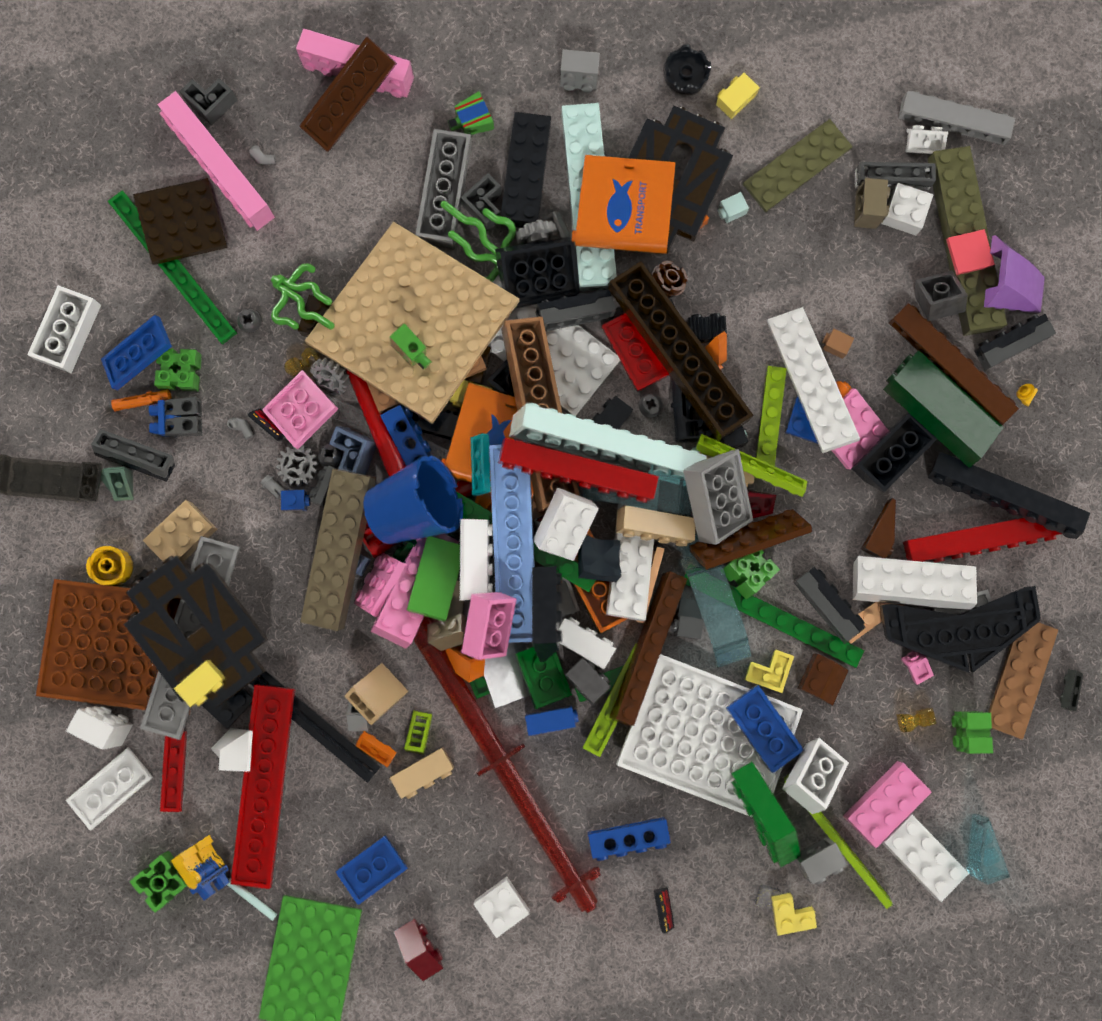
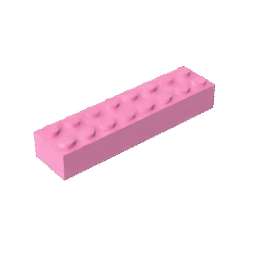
M176 91L157 104L162 110L159 114L166 124L174 131L178 139L186 146L190 154L198 161L202 169L207 172L214 184L219 187L223 195L231 202L232 206L243 217L250 228L254 226L258 231L275 218L266 202Z

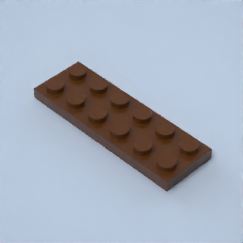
M366 37L299 127L329 152L397 63L374 41Z
M794 509L785 510L783 513L749 523L717 545L698 541L695 544L689 545V550L707 570L811 533L812 525Z

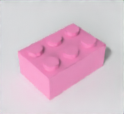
M501 592L472 594L462 653L478 660L506 656L517 598Z

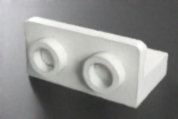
M913 125L912 129H907L906 131L909 133L906 152L932 154L934 151L945 150L948 132L942 131L943 127L931 126V130H924V126Z

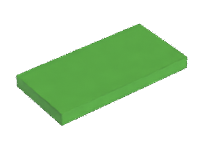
M432 536L426 538L406 611L446 621L460 569L459 544Z

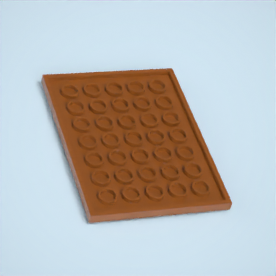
M54 579L36 696L146 710L158 670L124 625L128 621L127 617L136 611L140 612L126 593L131 588ZM174 598L168 603L167 611L173 620L175 619L181 598Z

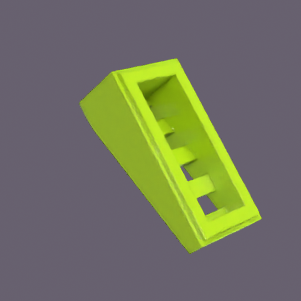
M413 711L404 747L405 751L421 755L425 754L432 714ZM416 716L425 717L420 719L427 720L426 724L415 722ZM414 726L423 727L425 730H415ZM413 734L421 735V736H423V738H422V739L413 738L412 735H413ZM411 742L420 743L421 747L411 746Z

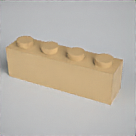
M625 505L617 510L616 533H621L624 537L639 536L642 540L656 539L659 543L673 542L676 543V546H687L688 543L695 541V522L692 517Z

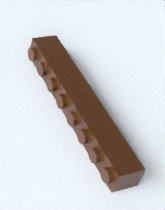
M908 303L889 322L917 351L919 350L1001 425L1019 409L1011 398L1006 397L1002 393L998 385L993 384L984 372L979 371L974 366L971 359L963 356L960 353V349L947 340L945 334L940 331L938 332L933 327L932 322L924 318L915 306Z
M671 571L662 574L610 719L628 726L635 725L687 578Z

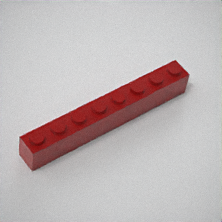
M504 438L498 463L502 464V468L513 470L515 467L521 469V472L533 475V472L541 474L540 477L545 479L555 477L559 478L561 483L571 484V482L579 483L581 488L590 489V487L598 488V492L609 494L611 491L617 493L618 497L628 498L631 496L636 498L635 501L647 503V501L654 499L659 478L656 475L509 438Z
M1025 518L907 540L903 542L907 560L920 562L933 560V563L945 561L944 557L951 556L952 559L962 558L963 553L970 552V556L982 554L984 549H988L989 552L1001 550L1000 546L1007 545V549L1019 547L1020 542H1025L1026 545L1038 543L1037 539L1044 538V541L1057 539L1056 535L1062 533L1048 530L1043 525L1031 523Z

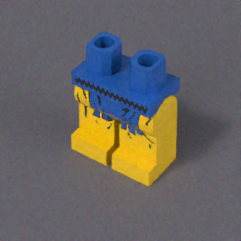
M210 835L171 860L187 886L191 888L189 890L192 895L198 892L203 900L216 893L210 884L211 882L214 883L218 890L230 883L225 874L229 869L227 865L224 866L223 860L212 847L211 843L213 840Z

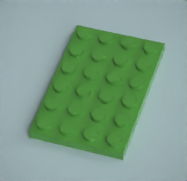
M288 895L283 896L259 1019L268 1021H341L362 909Z

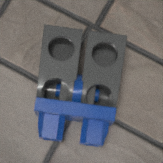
M188 397L165 401L158 400V404L149 405L150 416H158V422L149 424L150 433L163 437L203 436L202 419L199 418L202 417V402L199 398Z

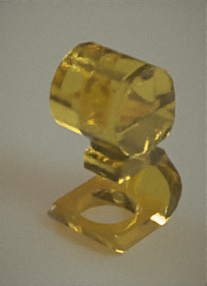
M306 348L302 352L301 360L293 357L286 361L285 371L291 377H296L302 370L304 371L305 366H310V356L313 355L315 361L319 359V356L314 349Z
M933 708L916 710V715L896 714L900 732H911L918 725L926 727L937 724Z

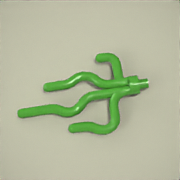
M442 201L440 205L460 222L466 225H474L478 228L481 243L493 254H475L470 244L453 230L448 232V236L463 247L469 259L475 262L491 261L496 265L489 276L485 277L493 282L499 275L495 256V249L499 248L488 240L484 224L475 217L465 216L447 201ZM483 209V215L489 220L508 227L509 232L500 248L508 247L516 235L515 224L507 217L497 216L489 209Z
M308 263L301 264L289 279L283 275L272 276L273 287L282 294L271 313L272 321L275 324L288 325L294 330L299 328V324L293 319L279 317V313L290 297L297 302V311L301 318L315 320L330 330L334 329V323L319 313L306 312L304 299L296 293L311 289L316 299L326 305L332 304L331 298L321 293L316 283L311 281L301 284L295 283L303 272L314 273L315 267Z

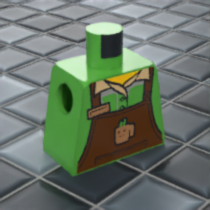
M405 323L390 336L391 347L411 366L417 363L424 370L432 363L426 356V346Z

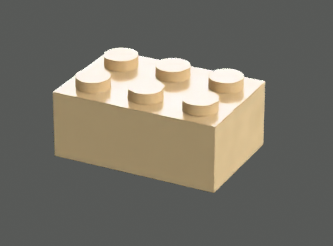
M185 500L143 542L162 561L172 555L174 557L180 556L185 561L196 551L201 536L209 538L218 529L192 502Z

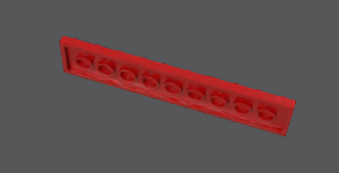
M254 685L249 730L253 731L250 771H244L231 876V884L264 889L272 887L295 689Z

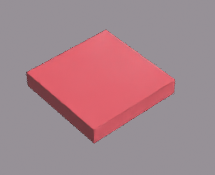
M985 229L946 239L956 275L990 268L995 265L993 256L990 254L991 249Z

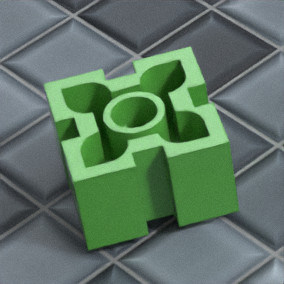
M168 349L157 358L156 363L161 366V370H156L154 385L160 390L169 389L176 391L177 386L183 391L199 392L200 377L195 372L196 369H201L202 355L197 350L181 349L180 354L174 349Z
M763 550L732 560L720 570L730 582L734 580L738 584L736 589L745 599L759 591L765 585V582L770 580L780 570L770 558L768 560L763 558Z
M954 711L955 716H952V726L956 728L957 734L953 736V746L956 747V751L969 754L993 753V739L990 736V729H992L991 713Z
M169 851L161 854L149 864L150 867L142 870L130 881L139 894L142 892L147 894L148 898L145 902L154 913L162 909L175 898L174 896L187 887V884L172 864L171 860L174 857ZM161 878L163 879L164 884L160 883Z

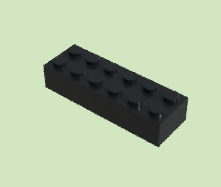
M514 112L501 216L511 219L516 228H524L526 223L539 220L551 130V116Z

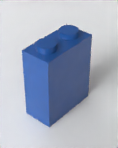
M572 706L525 714L528 736L576 727L575 723L579 722L577 710H573Z

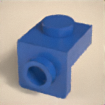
M305 490L281 491V510L307 511V506L311 505L310 495H307Z

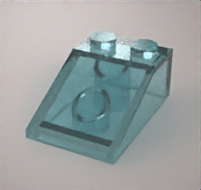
M974 813L971 814L967 853L969 865H967V870L971 877L989 885L1009 878L1010 875L989 818Z

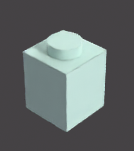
M739 192L722 200L718 207V214L721 219H725L726 223L746 215L749 207L742 193Z

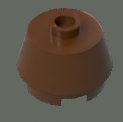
M664 261L658 264L652 272L653 278L668 298L682 294L688 281L684 268H679L672 264L673 261Z

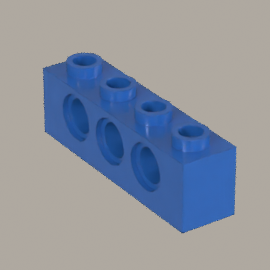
M401 404L380 415L406 466L416 461L418 455L422 457L431 456L430 445L427 441L423 440L421 436L422 430L413 421L411 410ZM401 421H404L407 424V429L405 431L401 430L399 427ZM410 438L415 440V448L409 446L408 440Z
M665 817L587 832L592 858H596L597 861L606 860L609 855L616 854V857L626 856L629 851H635L636 853L646 852L647 848L650 847L662 849L667 847L666 844L671 843ZM646 831L654 833L653 838L649 841L643 838ZM633 835L634 842L632 844H625V836ZM609 838L615 840V845L612 848L604 846L605 841Z

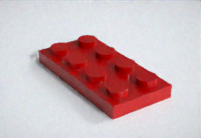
M626 313L601 326L637 392L670 375Z

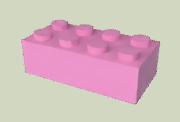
M897 761L843 817L871 846L877 848L932 792L904 763Z

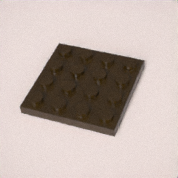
M208 178L133 194L153 265L228 248Z

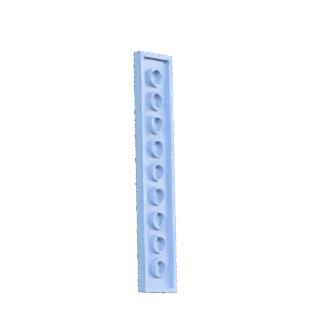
M489 445L495 592H501L517 598L509 643L532 642V584L535 560L531 475L522 473L521 469L515 467L513 470L502 468V464L498 463L502 445Z

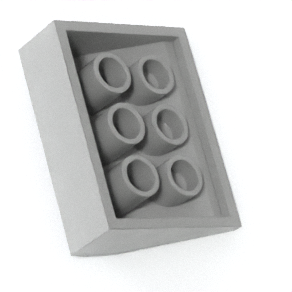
M739 449L696 462L683 470L699 542L717 545L753 521Z

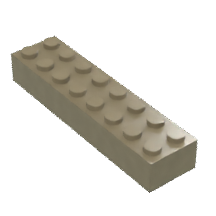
M332 469L300 620L301 623L334 631L344 629L367 524L363 506L364 496L369 489L375 486L376 477L341 469Z

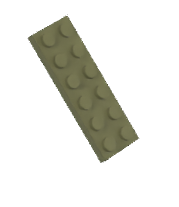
M829 119L747 179L743 185L766 213L851 150L853 146Z

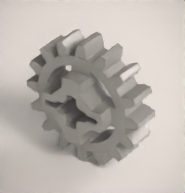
M537 220L532 223H526L524 228H519V231L516 232L517 242L520 245L553 239L557 235L555 223L552 221L548 222L547 220L544 222L543 220Z
M319 358L311 366L310 373L313 374L311 378L316 380V384L322 390L326 389L328 394L332 392L335 396L337 394L342 395L349 388V375L344 374L345 369H342L338 363L335 365L332 359L328 361L326 358H323V360Z
M304 445L300 449L286 447V453L280 452L283 457L277 458L280 465H277L276 468L281 470L278 475L280 477L284 476L283 481H289L291 486L295 482L299 487L302 482L309 484L307 479L314 480L315 478L312 474L318 473L315 466H318L319 463L314 461L317 456L315 454L311 455L312 450L310 448L306 450ZM297 453H300V454H304V455H306V456H305V457H304V456H303V457H297L296 454H297ZM297 461H298L299 463H301V464H299V467H300L299 469H296V468H295V466H296L295 462H297ZM308 465H310L309 470L306 473V468ZM295 473V474H297L299 477H298V478H294V477H291V476H289V475Z

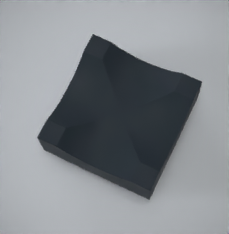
M585 536L578 551V578L617 582L621 577L619 561L620 540H600Z

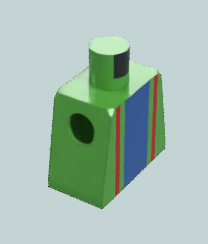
M480 91L454 107L456 117L448 120L451 131L462 128L465 134L473 135L494 129V122Z

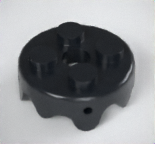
M684 44L678 50L669 54L664 66L665 81L673 91L679 94L690 95L699 92L708 81L711 62L707 60L702 50L696 51L689 44ZM689 69L692 74L686 76L682 73V70Z

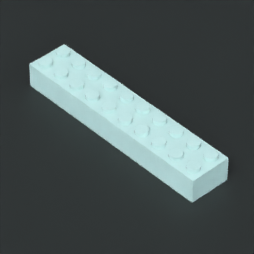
M599 103L562 106L561 116L573 230H576L585 155L604 156ZM575 246L579 292L608 289L610 281L617 277L614 249Z
M526 403L513 415L509 435L510 438L545 448L659 476V480L684 487L687 486L683 470L696 462L707 459L706 455L700 454L696 450H686L679 445H668L662 440H651L645 435L631 434L628 430L613 429L610 425L596 424L590 419L582 420L576 418L573 414L558 413L555 409L541 408L535 403Z

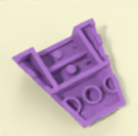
M996 235L992 236L990 254L1001 259L998 286L986 289L984 307L1041 313L1045 277L1031 262Z

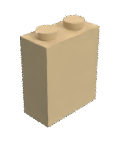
M381 663L347 692L345 698L372 725L396 705L409 691Z

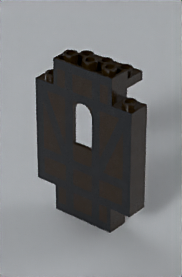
M673 106L665 125H662L656 119L650 120L647 118L628 157L631 159L668 162L676 146L686 144L692 150V156L680 181L674 178L667 255L677 235L693 242L695 241L733 158V155L728 150L719 149L725 127L717 121L711 122L705 119L700 114L690 113L681 106Z
M172 555L163 561L164 565L162 567L150 570L144 580H137L129 586L131 589L126 593L140 612L136 611L127 617L128 621L124 625L181 702H184V700L174 688L205 661L210 660L226 678L222 681L224 685L215 693L211 691L206 695L208 698L207 702L215 709L266 672L252 651L268 639L212 564L201 563L194 568L195 572L193 573L190 570V564L185 563L180 556L174 557ZM174 598L184 600L203 625L189 637L184 635L167 611L168 603Z

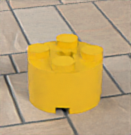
M102 546L94 550L93 554L88 558L86 570L89 577L98 584L119 586L130 579L133 572V561L131 556L122 549Z

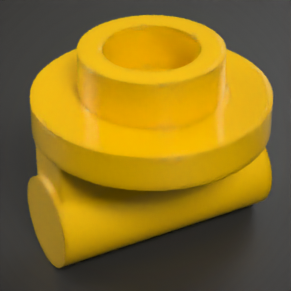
M1024 384L1018 389L1016 396L1022 401V404L1029 406L1038 389L1032 384Z

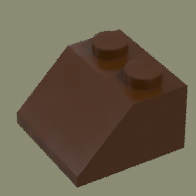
M818 653L813 654L797 689L833 706L849 670Z

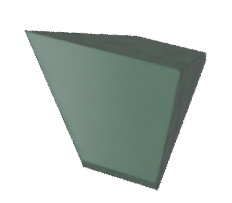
M126 467L104 468L96 473L112 493L114 501L134 499L132 470Z

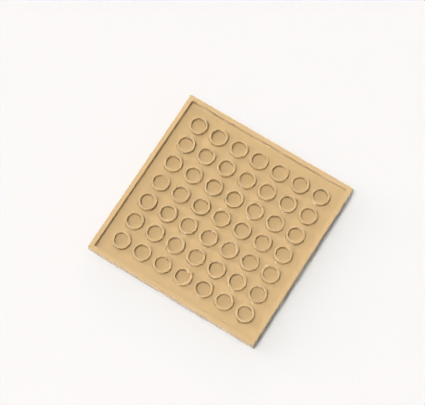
M393 222L323 315V317L334 323V329L330 330L317 323L305 342L433 424L471 371L476 361L519 303V298ZM404 323L427 348L426 356L432 363L424 370L417 363L411 366L391 347L390 336Z

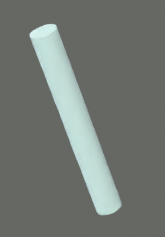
M231 878L229 879L230 883L227 886L270 920H274L277 913L241 885L231 884Z

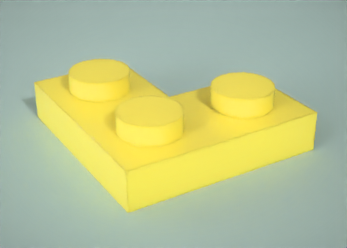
M774 650L769 668L750 662L744 680L782 693L794 656Z
M791 893L771 896L775 928L778 936L817 928L815 911L812 906L794 910Z

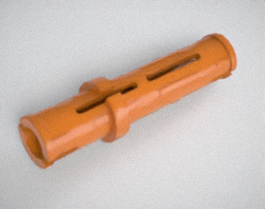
M169 389L157 392L147 391L141 395L111 400V405L114 412L157 404L158 400L172 399Z

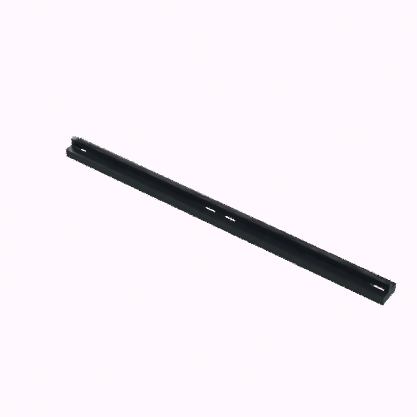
M144 569L139 575L134 577L135 580L132 583L137 580H144L143 578L147 577L148 571ZM267 671L260 675L263 679L257 677L249 683L253 687L255 684L285 687ZM294 695L292 720L368 783L380 769V766Z

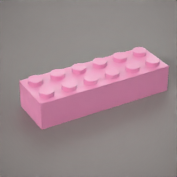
M303 28L296 50L305 69L309 71L318 70L325 76L331 77L332 75L337 76L360 45ZM389 55L397 65L377 91L381 93L384 91L390 92L397 98L407 97L414 79L411 63L409 60Z
M446 534L432 536L456 544L459 542ZM427 537L416 540V546L411 549L405 559L404 564L406 565L371 629V632L405 649L411 645L424 618V615L406 610Z

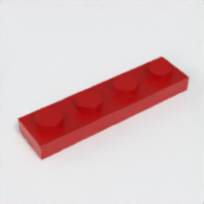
M183 731L181 739L165 736L160 812H182L187 731Z

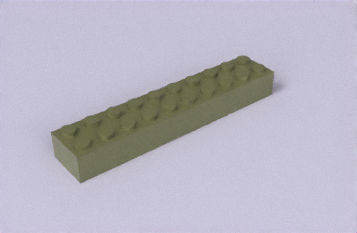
M970 146L934 151L927 159L928 163H935L936 182L933 184V190L949 269L955 275L956 272L946 242L947 238L985 229L991 249ZM995 265L990 268L956 275L968 295L966 310L959 313L963 336L1000 331L1007 326L1004 308L984 307L986 289L996 287L999 283Z

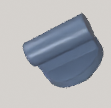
M360 554L356 574L362 577L371 559Z

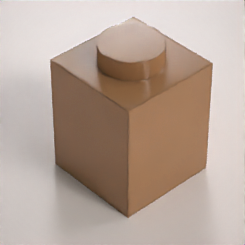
M833 329L830 333L825 334L822 340L824 344L822 349L843 359L847 355L854 338Z

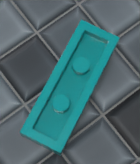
M482 433L471 437L472 495L479 496L491 492L489 434Z

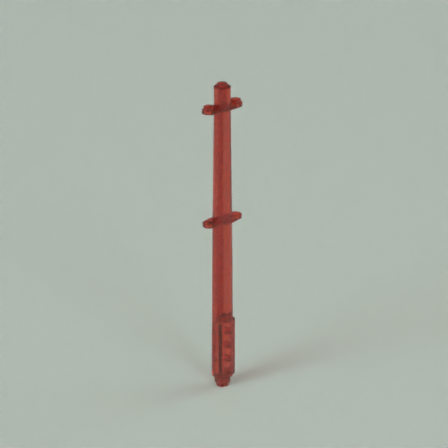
M424 616L413 641L489 762V765L477 772L478 777L491 769L494 770L562 879L565 887L551 896L553 901L556 900L557 903L562 902L567 898L566 894L570 892L581 912H591L597 907L596 903L598 900L586 881L588 879L593 881L601 875L599 872L600 868L598 866L594 867L582 876H579L510 759L511 756L525 748L524 743L506 753L462 677L455 673L446 651H440L428 643L427 625L432 622L429 617Z

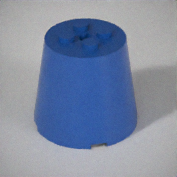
M434 456L420 457L366 492L363 506L367 523L374 535L386 544L453 532L460 527V519H463L462 498L458 499L455 490L458 485L450 470L441 460Z

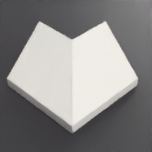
M230 728L211 749L219 757V770L250 771L253 731Z

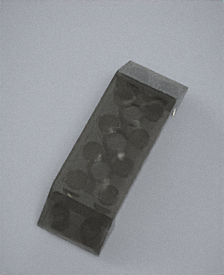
M0 454V495L86 503L98 502L103 464L16 458Z

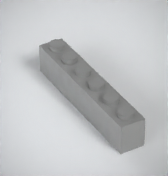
M916 91L906 92L902 99L898 119L930 127H943L942 130L1005 145L1011 139L1015 118L1010 117L1008 114H998L988 109H978L972 105H962L952 100H942L936 96L922 95Z

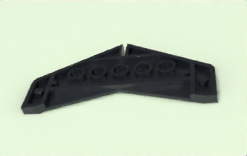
M1036 586L1020 588L961 615L894 604L880 606L884 635L889 642L967 673H970L967 654L970 670L974 672L1035 626L1041 618Z

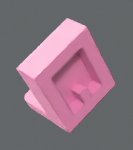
M912 651L901 658L902 662L908 667L915 684L918 685L934 676L927 657Z

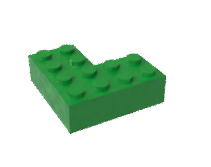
M753 762L731 773L733 791L737 798L742 800L743 807L748 816H752L758 838L763 847L766 846L774 864L777 862L781 868L801 857L794 826Z

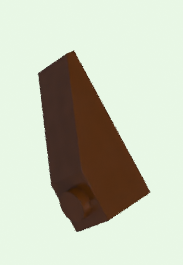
M894 498L887 500L861 547V550L875 558H889L894 551L892 548L895 543L896 500Z

